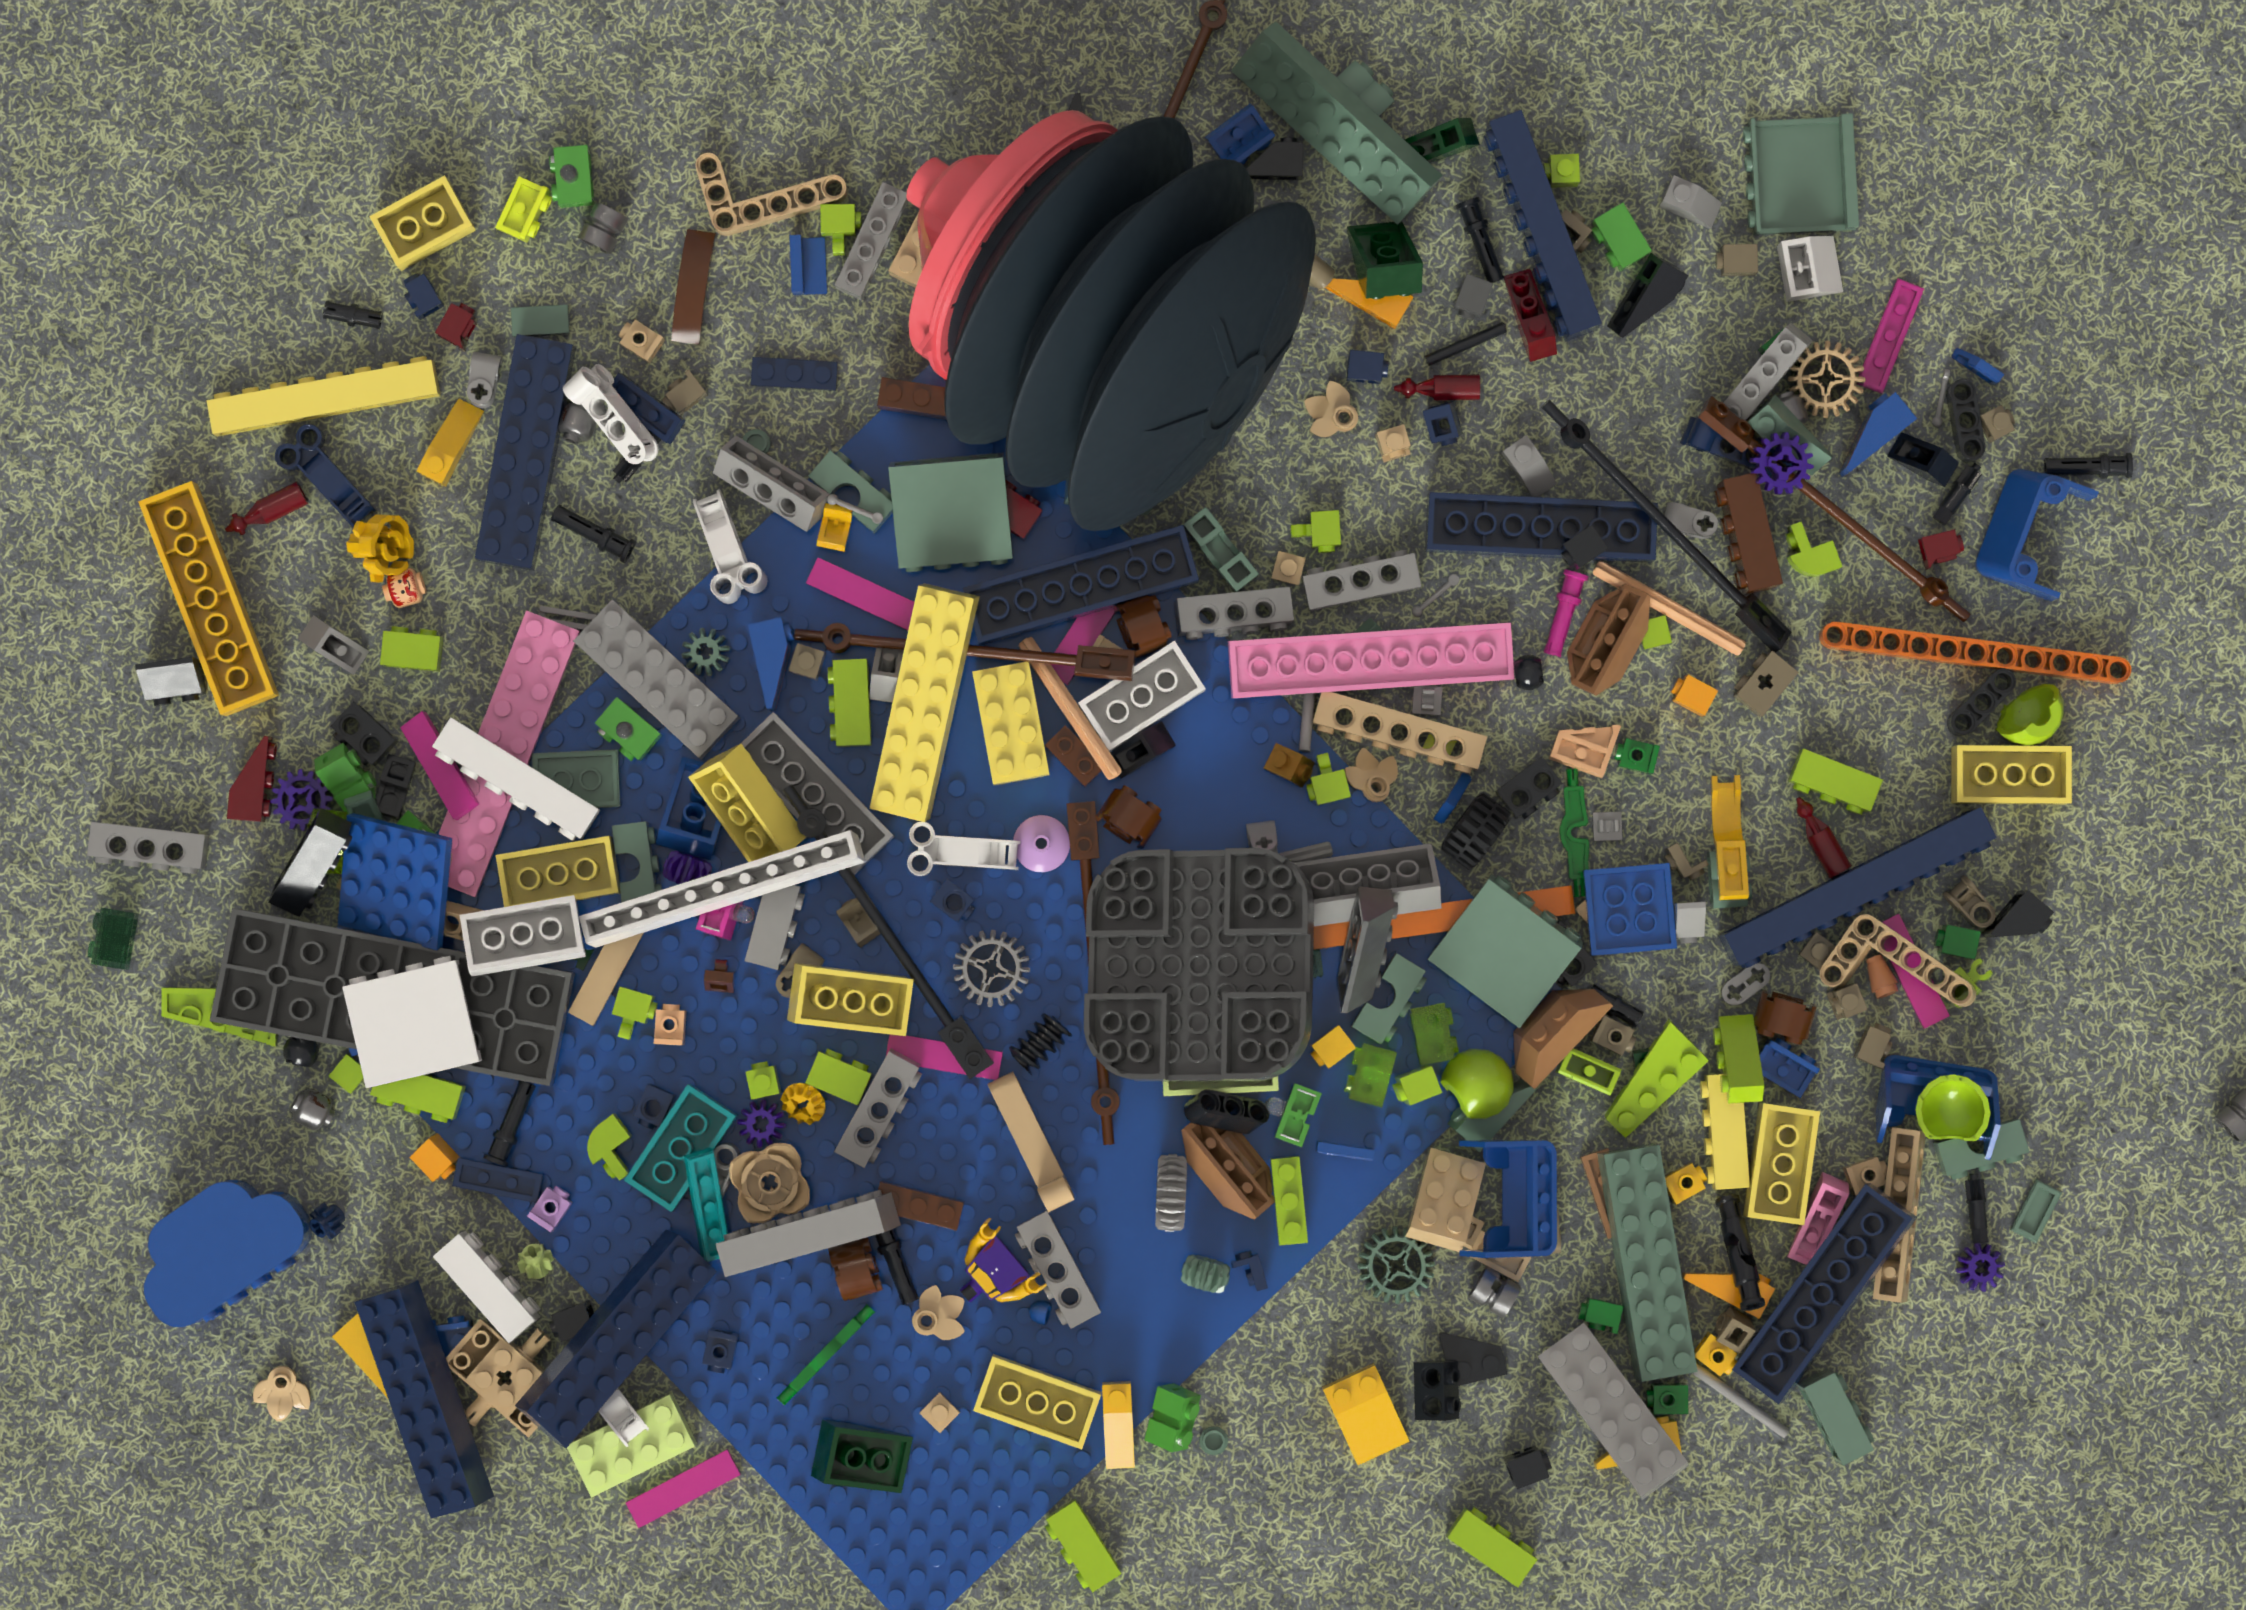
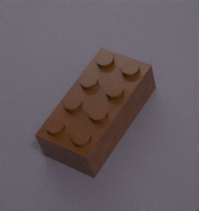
M1755 473L1724 479L1717 484V490L1713 491L1716 506L1722 507L1724 516L1720 518L1723 535L1728 534L1730 546L1726 547L1730 563L1735 562L1737 573L1733 574L1734 584L1738 590L1742 591L1743 595L1773 589L1783 584L1760 484L1755 482L1758 475Z

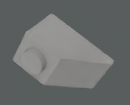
M1674 175L1668 183L1659 208L1711 229L1722 202L1701 186Z
M1527 435L1501 453V456L1531 497H1539L1557 484L1543 457Z
M314 615L298 637L308 647L353 675L369 653L367 649Z
M876 648L871 672L869 700L893 702L904 650Z
M1706 902L1673 904L1676 938H1680V944L1697 943V937L1705 936Z

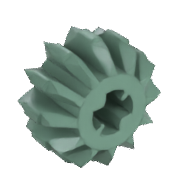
M704 628L699 629L700 638H697L691 632L689 637L694 641L693 644L685 641L682 644L685 648L691 649L690 652L681 654L683 659L692 658L686 664V667L691 669L698 664L695 670L696 675H701L705 667L707 676H712V666L719 672L723 670L722 666L718 664L719 660L726 663L729 662V658L721 655V652L730 651V646H719L726 640L724 635L719 636L714 641L717 632L715 629H711L708 637H706ZM703 645L713 649V654H709L710 658L706 660L702 655H699V649L703 650L701 648Z
M1192 1254L1186 1258L1183 1264L1181 1280L1183 1283L1196 1289L1221 1293L1224 1292L1229 1282L1230 1267L1216 1259Z

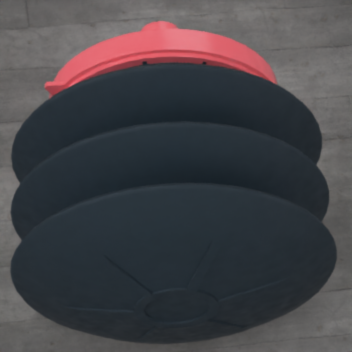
M1062 111L1030 127L999 155L969 156L955 161L950 166L937 157L929 159L915 173L907 189V200L920 209L917 226L922 267L910 309L909 337L915 351L930 362L935 373L946 380L944 405L950 430L957 439L968 444H988L1006 438L1008 466L1014 479L1021 485L1027 487H1047L1069 479L1068 503L1076 524L1086 530H1108L1131 521L1182 488L1219 451L1226 447L1234 432L1242 424L1264 392L1284 354L1289 349L1303 312L1316 246L1315 226L1310 213L1304 206L1294 202L1274 203L1254 212V189L1247 169L1241 163L1230 159L1211 160L1193 167V149L1190 137L1182 123L1174 118L1164 116L1145 118L1117 130L1107 122L1094 121L1080 111Z

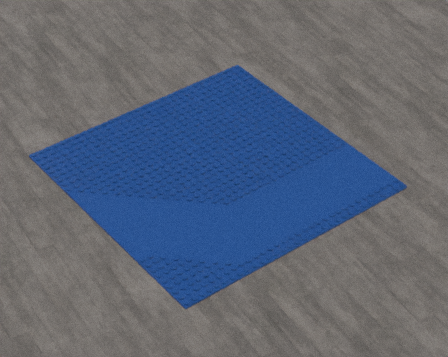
M930 364L911 381L941 387L946 385V380L935 373ZM881 410L839 450L852 461L849 466L858 473L861 469L874 480L871 485L878 491L884 488L891 494L888 469L890 462L1004 452L1005 479L1017 487L1015 492L1025 498L1026 494L1038 500L1041 503L1039 508L1043 510L1042 515L1025 541L1011 533L1012 549L1014 552L1013 559H1008V563L993 565L991 561L979 562L980 565L974 567H963L962 563L951 564V568L938 570L934 569V566H923L921 571L906 572V568L899 569L893 513L875 534L852 515L845 552L817 546L822 518L806 532L773 512L741 543L747 561L758 565L767 576V586L763 591L753 594L742 589L741 595L736 602L724 604L715 597L710 589L711 580L719 574L715 567L648 631L685 667L692 658L683 659L681 654L690 652L691 649L685 648L682 644L684 641L693 644L694 641L689 637L691 632L697 638H700V628L705 629L706 637L709 636L711 629H715L717 632L714 641L719 636L724 635L726 640L719 646H730V651L721 652V655L729 658L728 663L721 660L718 661V664L723 668L721 672L712 666V676H707L705 667L701 675H696L695 670L698 664L688 670L732 709L740 719L701 760L607 672L603 673L541 732L533 753L619 750L621 745L613 739L609 743L597 733L600 727L595 722L616 697L620 698L663 735L641 761L636 758L630 761L619 751L621 807L598 808L601 811L584 838L576 837L572 841L558 832L561 827L556 823L552 822L550 826L546 825L534 817L535 810L530 807L522 810L513 804L477 897L448 887L447 901L484 911L504 907L495 856L498 854L604 836L613 837L612 826L644 821L649 823V827H654L657 841L659 827L682 756L705 763L709 759L741 744L773 712L869 809L893 702L870 700L872 746L837 747L836 741H831L830 724H835V712H829V696L834 695V685L828 684V667H833L832 660L867 659L870 691L871 672L876 647L851 645L847 651L837 654L830 652L822 642L801 640L790 642L791 651L777 709L770 712L766 708L748 630V624L782 617L785 623L789 622L791 624L793 635L795 629L824 631L830 624L842 623L848 627L851 634L907 639V630L806 584L817 558H821L915 602L918 585L923 583L964 593V587L1131 540V538L1119 526L1108 530L1090 531L1076 524L1069 505L1064 504L1066 480L1047 487H1027L1017 482L1008 466L1006 438L988 444H968L961 442L953 435L947 420ZM843 486L835 492L838 499L858 506L860 492L856 488ZM758 573L749 574L746 583H754L758 578ZM731 583L722 585L720 594L728 593L732 587ZM1180 589L1155 595L1161 607V611L1158 614L1161 622L1166 621L1172 637L1168 639L1167 645L1173 641L1177 643L1206 690L1153 724L1163 722L1176 744L1175 747L1122 779L1118 776L1108 780L1101 771L1086 787L1045 747L1049 776L994 786L972 671L1026 661L966 656L931 818L926 821L933 827L935 835L1013 840L1017 828L1025 820L1033 816L1045 815L1061 822L1069 834L1066 803L1095 801L1097 815L1113 789H1121L1125 785L1138 794L1137 799L1145 804L1147 801H1150L1162 810L1159 814L1162 820L1143 849L1137 848L1139 842L1133 840L1131 844H1128L1103 827L1106 823L1103 819L1099 822L1097 821L1100 858L1091 859L1093 881L1098 874H1101L1111 864V860L1135 850L1170 849L1173 851L1249 848L1246 824L1270 820L1275 821L1278 853L1323 842H1330L1333 851L1331 857L1423 845L1382 801L1372 802L1368 800L1361 790L1353 788L1348 781L1350 798L1316 806L1315 800L1310 801L1306 785L1311 784L1310 778L1301 788L1291 781L1264 769L1276 743L1312 760L1314 766L1311 777L1321 775L1316 756L1328 753L1332 772L1342 769L1345 771V768L1349 766L1313 728L1310 752L1299 751L1302 717L1281 695L1231 698L1228 640L1225 637H1214V633L1203 634V638L1196 640H1186V636L1178 637L1174 602L1177 598L1186 597ZM1120 611L1114 614L1101 635L1122 649L1128 650L1117 625L1116 619L1121 618ZM1202 612L1199 613V618L1203 623H1211ZM1077 618L981 646L1020 649L1019 643L1025 638L1032 637L1042 652L1054 653ZM973 626L969 645L979 646ZM838 636L833 642L836 644L841 643L843 637ZM797 643L826 653L818 681L789 671ZM703 645L701 647L703 650L699 649V655H702L706 660L710 658L709 654H713V649ZM1159 650L1135 658L1134 666L1144 661L1151 655L1155 654ZM1030 665L1044 746L1065 725L1081 741ZM1074 675L1069 685L1065 683L1064 685L1078 704V702L1114 679ZM532 757L529 762L530 767H532ZM869 809L895 837L855 877L952 1018L956 1019L962 1015L984 1049L1003 1052L998 1078L1012 1071L1014 1072L1075 1196V1200L1049 1212L1101 1309V1313L1070 1329L1068 1323L1062 1325L1055 1310L1059 1309L1054 1298L1049 1300L1043 1289L1021 1300L1002 1303L996 1299L990 1301L983 1292L970 1303L959 1290L972 1279L965 1271L967 1265L964 1260L969 1242L988 1218H991L988 1226L992 1230H996L998 1226L1001 1227L997 1236L1030 1275H1034L1035 1273L1028 1259L1032 1258V1255L1027 1247L1022 1250L1014 1234L1019 1232L1017 1229L1018 1225L1047 1210L1037 1191L1038 1187L987 1085L994 1081L993 1079L975 1076L969 1079L964 1074L919 1067L918 1072L922 1073V1076L914 1089L908 1087L904 1097L908 1098L901 1114L895 1111L890 1120L895 1124L887 1139L881 1137L877 1144L881 1151L873 1164L868 1162L865 1168L834 1152L859 1105L816 1088L823 1096L826 1105L825 1112L819 1121L813 1122L810 1126L806 1122L798 1125V1121L793 1117L788 1119L787 1111L781 1110L783 1103L780 1099L784 1090L791 1084L805 1083L818 1052L825 1053L827 1048L842 1054L841 1060L852 1064L854 1059L869 1066L867 1071L873 1074L863 1095L864 1098L886 1057L889 1034L796 1024L787 1020L790 998L782 996L776 987L777 977L785 966L781 965L780 970L745 961L762 895L743 901L731 941L697 930L696 926L700 915L644 932L595 1025L592 1026L567 1012L553 1086H546L527 1082L535 1085L536 1088L533 1091L515 1137H518L517 1144L511 1148L507 1158V1167L544 1174L539 1198L547 1187L554 1189L555 1186H558L570 1194L568 1199L573 1203L553 1232H549L527 1217L536 1203L499 1195L496 1196L547 1250H551L552 1256L600 1306L665 1230L679 1234L701 1255L690 1190H688L676 1210L670 1212L625 1182L624 1179L620 1181L617 1177L612 1179L602 1166L606 1163L604 1159H601L596 1164H592L587 1151L588 1139L593 1129L609 1116L616 1113L632 1137L617 1147L615 1152L627 1168L631 1170L659 1128L655 1126L652 1130L638 1124L640 1118L633 1116L647 1084H652L676 1095L670 1110L687 1084H692L738 1115L719 1145L726 1142L733 1143L738 1147L740 1154L747 1151H762L769 1146L765 1138H763L762 1148H757V1138L748 1145L746 1140L751 1134L748 1132L743 1136L739 1135V1131L747 1128L746 1125L737 1124L738 1119L747 1120L748 1118L741 1113L743 1108L752 1113L753 1111L749 1103L754 1101L759 1110L761 1100L765 1099L767 1101L766 1110L773 1103H776L777 1108L773 1114L776 1115L779 1112H784L785 1115L782 1118L776 1119L777 1123H786V1128H776V1131L780 1132L783 1137L777 1139L773 1135L770 1136L774 1143L791 1144L801 1158V1174L807 1181L810 1189L809 1204L799 1211L802 1213V1216L803 1212L824 1205L829 1207L831 1204L854 1197L855 1202H857L856 1197L878 1190L880 1181L965 1201L957 1231L900 1216L898 1217L901 1226L894 1228L897 1239L902 1241L900 1250L919 1299L927 1288L937 1285L942 1297L956 1295L964 1298L963 1309L956 1320L962 1325L965 1332L955 1339L942 1340L934 1334L921 1335L914 1329L912 1318L914 1313L920 1308L919 1299L908 1304H901L884 1256L878 1253L877 1248L879 1245L875 1235L868 1237L872 1251L868 1253L875 1256L879 1272L875 1273V1275L879 1274L883 1286L882 1291L852 1300H843L836 1282L834 1267L832 1268L828 1248L728 1277L724 1276L720 1259L708 1262L717 1271L715 1275L646 1354L888 1610H946L1105 1457L1102 1382L1131 1381L1134 1430L1154 1410L1152 1407L1158 1386L1172 1383L1180 1386L1450 1127L1447 1123L1451 1120L1453 1112L1460 1107V1104L1455 1095L1443 1087L1440 1083V1078L1445 1066L1454 1056L1468 1049H1485L1502 1057L1510 1068L1515 1064L1513 1031L1517 1026L1427 960L1430 953L1441 942L1448 931L1391 939V942H1386L1387 958L1385 965L1380 966L1379 971H1381V975L1394 954L1397 953L1425 970L1426 972L1423 977L1427 980L1420 992L1416 993L1414 991L1408 1001L1412 1005L1405 1017L1398 1016L1393 1026L1397 1027V1030L1389 1042L1384 1040L1382 1044H1378L1350 1027L1363 1005L1349 1013H1341L1336 977L1344 946L1313 950L1312 1030L1304 1053L1290 1069L1278 1076L1279 1091L1228 1093L1260 1100L1268 1107L1270 1113L1268 1121L1253 1132L1243 1134V1136L1269 1166L1270 1174V1158L1300 1157L1308 1243L1279 1246L1274 1203L1256 1219H1251L1223 1207L1188 1163L1184 1227L1181 1231L1165 1232V1230H1158L1155 1225L1158 1159L1161 1155L1177 1154V1156H1184L1186 1159L1181 1130L1190 1121L1184 1114V1105L1196 1095L1163 1097V1081H1134L1109 1072L1110 1088L1118 1094L1120 1104L1117 1111L1112 1114L1115 1144L1103 1145L1101 1115L1097 1114L1091 1105L1092 1095L1099 1089L1096 1057L1091 1053L1084 1033V994L1088 993L1089 967L1080 860L1071 861L1069 850L1065 861L1056 869L1048 872L1029 870L1017 859L1016 867H1019V870L933 865L929 874L916 876L910 872L907 865L908 857L911 853L918 851V847L910 840L909 832L915 823L922 821ZM721 826L711 860L699 857L712 865L711 874L748 863L723 826ZM926 827L917 828L914 832L915 840L919 843L927 842L930 838L929 829ZM806 837V838H805L801 843H799L796 847L801 846V845H804V844H808V843H811V842H814V841H817V840L815 839V837H813V838ZM1039 838L1036 841L1037 848L1044 849L1047 846V841L1044 838ZM651 844L653 856L657 855L659 860L660 872L655 873L656 884L661 883L662 890L679 885L669 881L662 875L663 865L669 853L677 850ZM1006 845L1005 864H1008L1009 845ZM615 854L620 883L635 879L640 871L638 859L632 854ZM923 855L916 856L912 861V867L919 872L926 870L929 864L928 859ZM1435 857L1441 889V903L1473 899L1474 897ZM838 871L795 884V886L802 887L801 893L805 894L801 911H795L793 921H797L798 924L794 938L788 937L786 948L790 949L788 961L800 944L804 943L825 959L823 967L911 978L881 934L861 948L858 946L836 913L846 901L856 898ZM946 879L950 880L975 900L972 904L975 910L966 921L960 919L957 923L930 902ZM621 894L578 900L579 916L622 903ZM953 894L948 897L946 904L950 910L957 911L962 907L963 900L960 895ZM447 916L450 923L459 924L455 917ZM338 925V926H337V928H343V929H348V930H353V931H358V932H364V931L352 929V928L345 927V926H341V925ZM991 930H996L995 939H1000L1002 932H1006L1005 942L1009 943L1013 937L1017 939L1016 943L1012 946L1015 950L1019 946H1024L1025 949L1018 953L1020 958L1029 956V961L1021 962L1022 967H1029L1030 972H1021V977L1027 978L1028 983L1018 982L1017 986L1023 990L1021 994L1016 992L1015 989L1011 991L1015 1000L1010 1001L1007 995L1002 996L1004 1000L1003 1006L999 1005L998 998H993V1006L988 1007V998L984 997L982 1004L978 1005L976 1002L979 995L974 994L970 1000L966 998L967 994L971 991L969 987L964 991L959 990V987L965 984L964 979L955 981L954 976L961 975L962 969L955 970L953 965H962L963 960L957 959L955 955L960 953L965 956L967 951L963 950L960 946L964 943L970 948L973 945L969 940L971 935L979 942L981 941L980 931H984L986 939H990ZM582 931L584 948L587 950L594 949L595 947L586 944ZM443 936L442 948L465 952L463 940ZM988 944L978 948L972 954V957L980 960L990 958L996 944ZM603 946L595 948L584 971L575 967L577 960L573 959L536 965L575 973L568 1011ZM1004 948L1000 959L1001 965L1007 970L1016 972L1015 960L1011 953ZM998 954L995 955L994 960H990V964L988 962L985 964L977 963L987 970L988 977L986 983H988L990 977H994V973L995 975L998 973L1006 975V972L996 967ZM715 959L727 960V972H734V993L705 991V970L714 971ZM968 964L969 977L972 983L980 989L983 973L979 968ZM793 977L790 980L784 979L782 981L785 986L783 991L791 989ZM996 977L991 982L988 992L1002 991L1010 985L1012 980ZM1381 979L1380 987L1375 988L1373 999L1367 1003L1379 1009L1386 1008L1394 999L1393 987ZM913 981L906 1035L943 1041L938 1034V1030L943 1028L944 1025ZM1556 982L1553 984V986L1550 988L1547 994L1543 997L1540 1003L1546 998V996L1552 990H1562ZM622 986L654 995V1002L658 1003L657 1009L662 1010L663 1004L680 1005V1010L686 1011L685 1045L654 1044L655 1017L654 1019H648L647 1024L635 1021L630 1040L617 1037L623 1017L613 1015L612 1011L619 987ZM1045 1013L1051 1017L1054 1016L1073 1036L1070 1037L1062 1034L1065 1044L1062 1045L1054 1042L1057 1052L1053 1053L1046 1050L1045 1052L1049 1060L1045 1061L1038 1058L1037 1060L1041 1068L1036 1069L1030 1066L1029 1068L1033 1075L1031 1076L1012 1057L1009 1047L1013 1046L1020 1049L1017 1039L1022 1038L1028 1041L1025 1031L1030 1030L1036 1033L1037 1031L1033 1023L1036 1021L1044 1025L1045 1023L1041 1015ZM667 1019L664 1026L667 1030H672L675 1023L672 1019ZM1339 1025L1356 1049L1329 1069L1325 1064L1319 1067L1310 1055L1314 1051L1310 1045ZM768 1061L769 1066L776 1065L782 1093L751 1100L746 1071L752 1070L751 1064ZM1431 1065L1442 1093L1413 1105H1407L1404 1101H1398L1392 1087L1393 1084L1397 1083L1395 1077L1421 1066ZM457 1068L428 1074L465 1085L466 1088L456 1119H448L447 1123L431 1119L432 1113L422 1110L420 1116L461 1158L499 1165L484 1159L483 1156L489 1152L494 1139L492 1136L493 1132L496 1129L499 1130L516 1090L518 1080ZM891 1077L886 1080V1086L889 1090L898 1091L901 1089L902 1084L898 1078ZM1293 1083L1322 1093L1314 1116L1308 1114L1305 1123L1309 1124L1310 1127L1302 1147L1274 1137ZM1103 1096L1100 1099V1105L1102 1107L1110 1106L1111 1099ZM650 1100L646 1105V1110L649 1115L657 1116L661 1112V1105L656 1100ZM808 1100L797 1105L798 1108L806 1107ZM877 1102L873 1104L872 1110L875 1115L885 1116L888 1113V1108L884 1103ZM758 1116V1122L754 1124L757 1130L761 1128V1132H765L769 1120ZM864 1127L859 1130V1137L864 1141H871L874 1139V1132L870 1128ZM1317 1141L1374 1149V1160L1367 1161L1320 1154L1316 1151ZM721 1149L719 1152L721 1162L725 1164L731 1163L734 1158L733 1153L729 1149ZM770 1174L769 1177L764 1176L762 1178V1181L765 1182V1189L770 1190L771 1186L776 1188L778 1185L775 1182L774 1175ZM730 1182L722 1199L728 1233L747 1227L750 1230V1227L761 1223H748L738 1207V1189L732 1182ZM548 1202L546 1210L549 1213H553L556 1206L553 1202ZM779 1213L776 1214L771 1220L776 1221L789 1215ZM1046 1237L1038 1238L1035 1241V1249L1040 1253L1048 1252L1051 1249L1050 1240ZM1251 1250L1252 1255H1259L1268 1286L1267 1289L1257 1291L1255 1285L1249 1286L1245 1270L1250 1269L1249 1264L1232 1268L1231 1261L1236 1260V1254ZM1192 1254L1207 1256L1227 1264L1230 1267V1278L1224 1292L1212 1293L1183 1283L1181 1271L1186 1258ZM1052 1263L1048 1267V1273L1053 1278H1060L1064 1275L1065 1268L1060 1263ZM1042 1274L1035 1278L1036 1283L1040 1286L1046 1283ZM1067 1288L1061 1294L1063 1301L1068 1304L1075 1303L1078 1299V1293L1073 1288ZM1044 1301L1052 1304L1050 1318L1046 1326L1035 1323L1029 1316V1309L1035 1302ZM868 1304L875 1313L867 1319L786 1405H783L776 1397ZM925 1315L921 1318V1323L924 1326H929L932 1324V1318ZM711 1328L739 1334L732 1368H725L724 1373L707 1370L708 1365L702 1364L708 1332ZM716 1347L714 1355L718 1358L723 1357L724 1349ZM993 1354L1101 1392V1397L1082 1449L973 1411ZM939 1392L960 1411L941 1433L920 1414V1411ZM822 1420L851 1423L912 1436L913 1440L902 1493L824 1484L812 1477L811 1471Z

